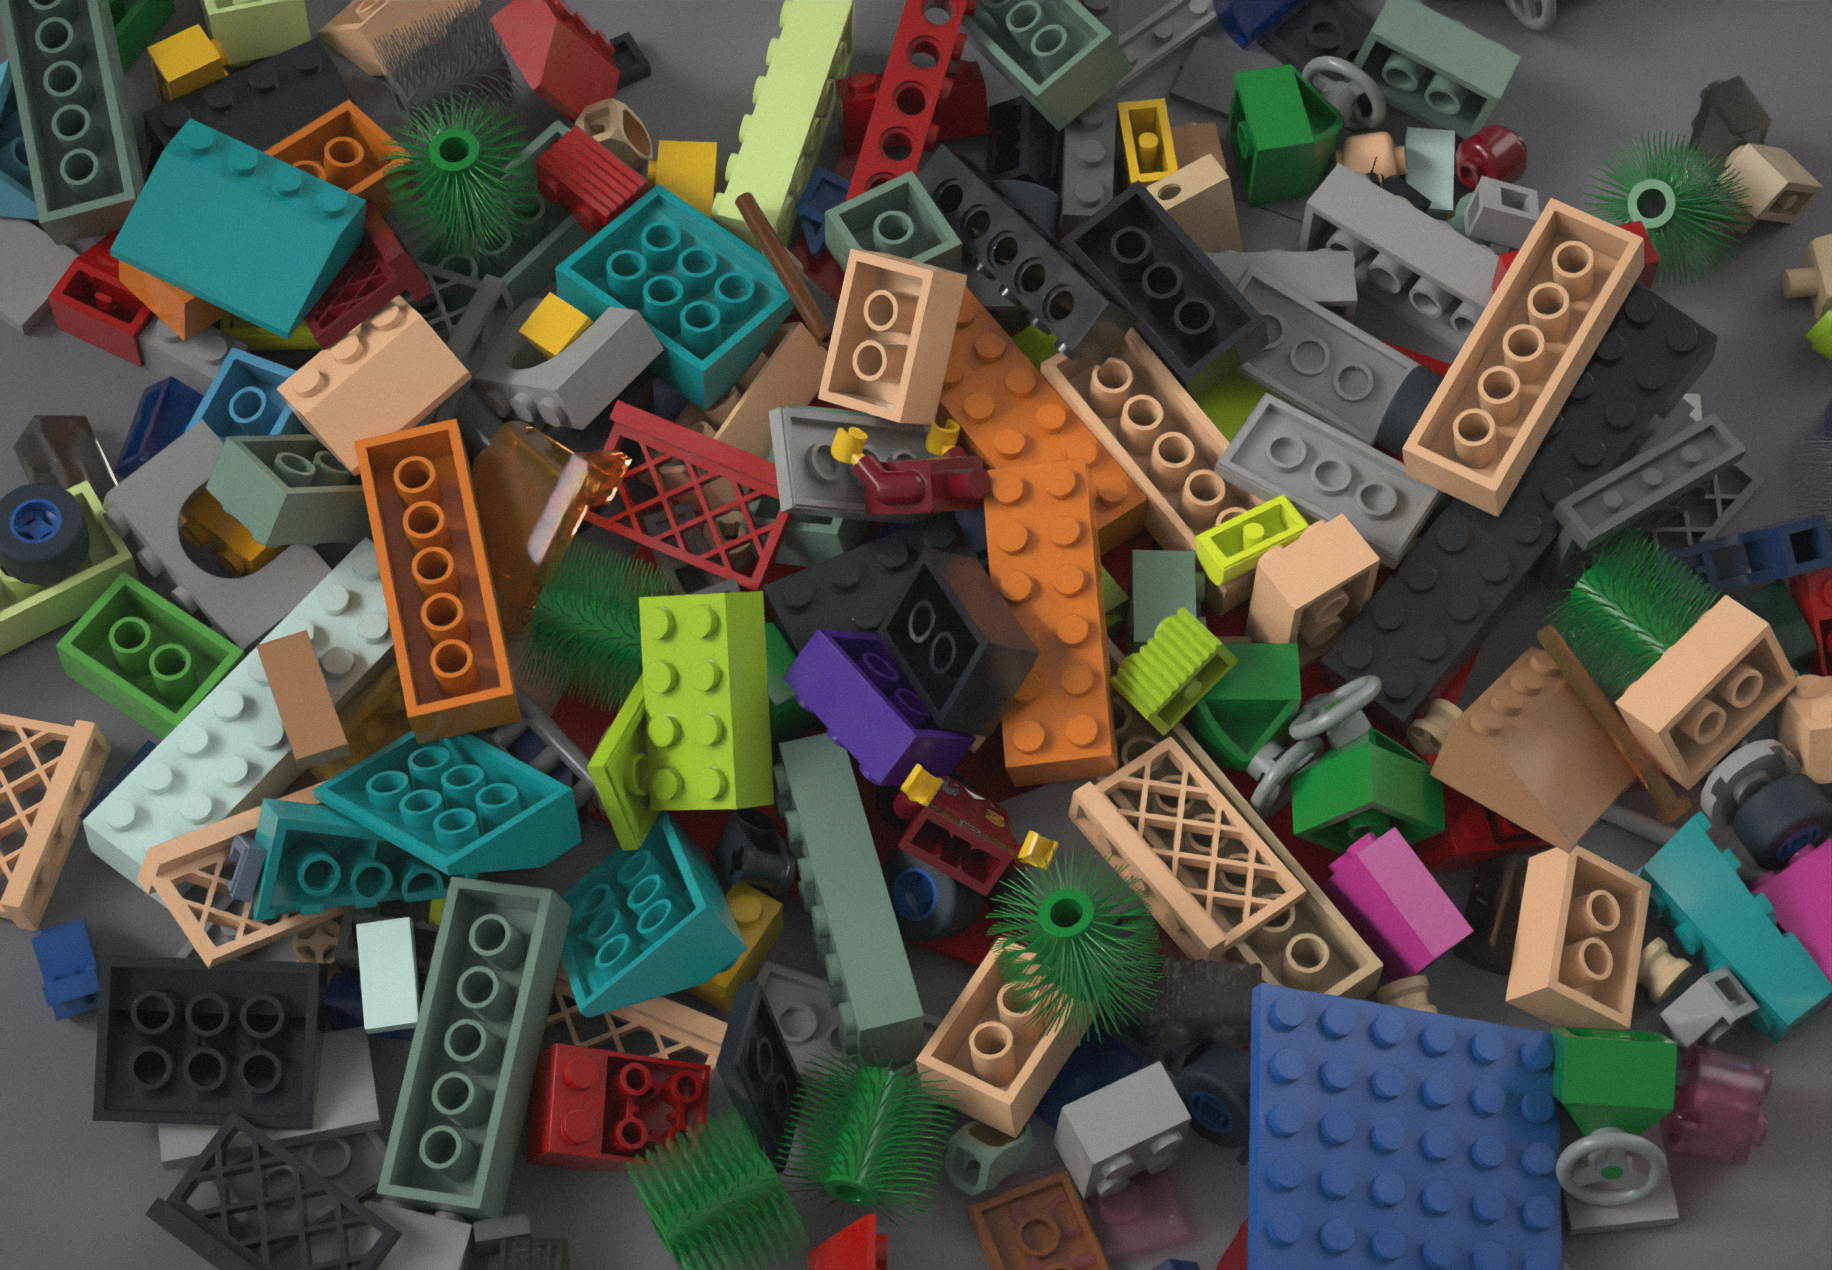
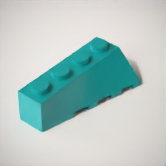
M263 798L255 840L267 851L253 892L254 919L256 921L276 919L277 914L300 912L302 915L324 913V909L352 905L356 909L376 907L377 902L404 899L407 903L446 898L451 876L478 879L479 873L447 875L329 806Z
M1700 810L1642 868L1638 877L1651 883L1647 911L1654 916H1658L1661 913L1663 915L1661 919L1673 931V937L1679 947L1687 954L1695 955L1709 970V973L1724 966L1730 970L1760 1007L1755 1013L1746 1017L1748 1022L1760 1034H1767L1777 1045L1824 1008L1832 995V984L1793 932H1785L1783 935L1776 927L1777 918L1773 911L1775 908L1763 892L1756 894L1747 889L1736 870L1742 864L1729 847L1720 853L1705 832L1713 825Z

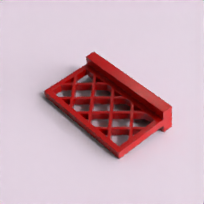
M617 400L609 418L615 421L576 517L727 580L735 578L737 584L751 590L762 591L794 515L793 513H783L780 509L775 522L758 529L749 507L750 503L766 496L779 500L775 463ZM626 437L640 444L646 463L622 473L617 455ZM651 448L665 454L654 458ZM675 459H680L685 462L692 481L667 492L658 467ZM696 466L710 473L700 477ZM612 470L614 477L608 479V476ZM650 471L659 496L635 506L626 482ZM722 477L729 479L737 500L712 510L704 485ZM741 485L756 491L745 496ZM618 486L627 510L608 519L595 514L594 510L601 493ZM696 490L704 514L680 525L671 500ZM663 504L672 529L654 537L646 535L639 514ZM741 508L750 533L725 544L716 519ZM631 519L634 529L619 523ZM708 523L717 548L696 556L690 552L684 533ZM769 534L767 542L764 545L762 537ZM675 537L679 548L665 543V541ZM754 541L760 559L752 578L736 572L729 552ZM721 556L725 567L710 560Z

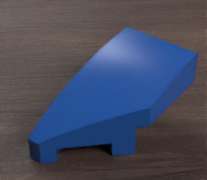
M820 166L817 167L800 200L795 205L811 256L817 260L827 249L825 245V211L845 202L851 183L850 180Z

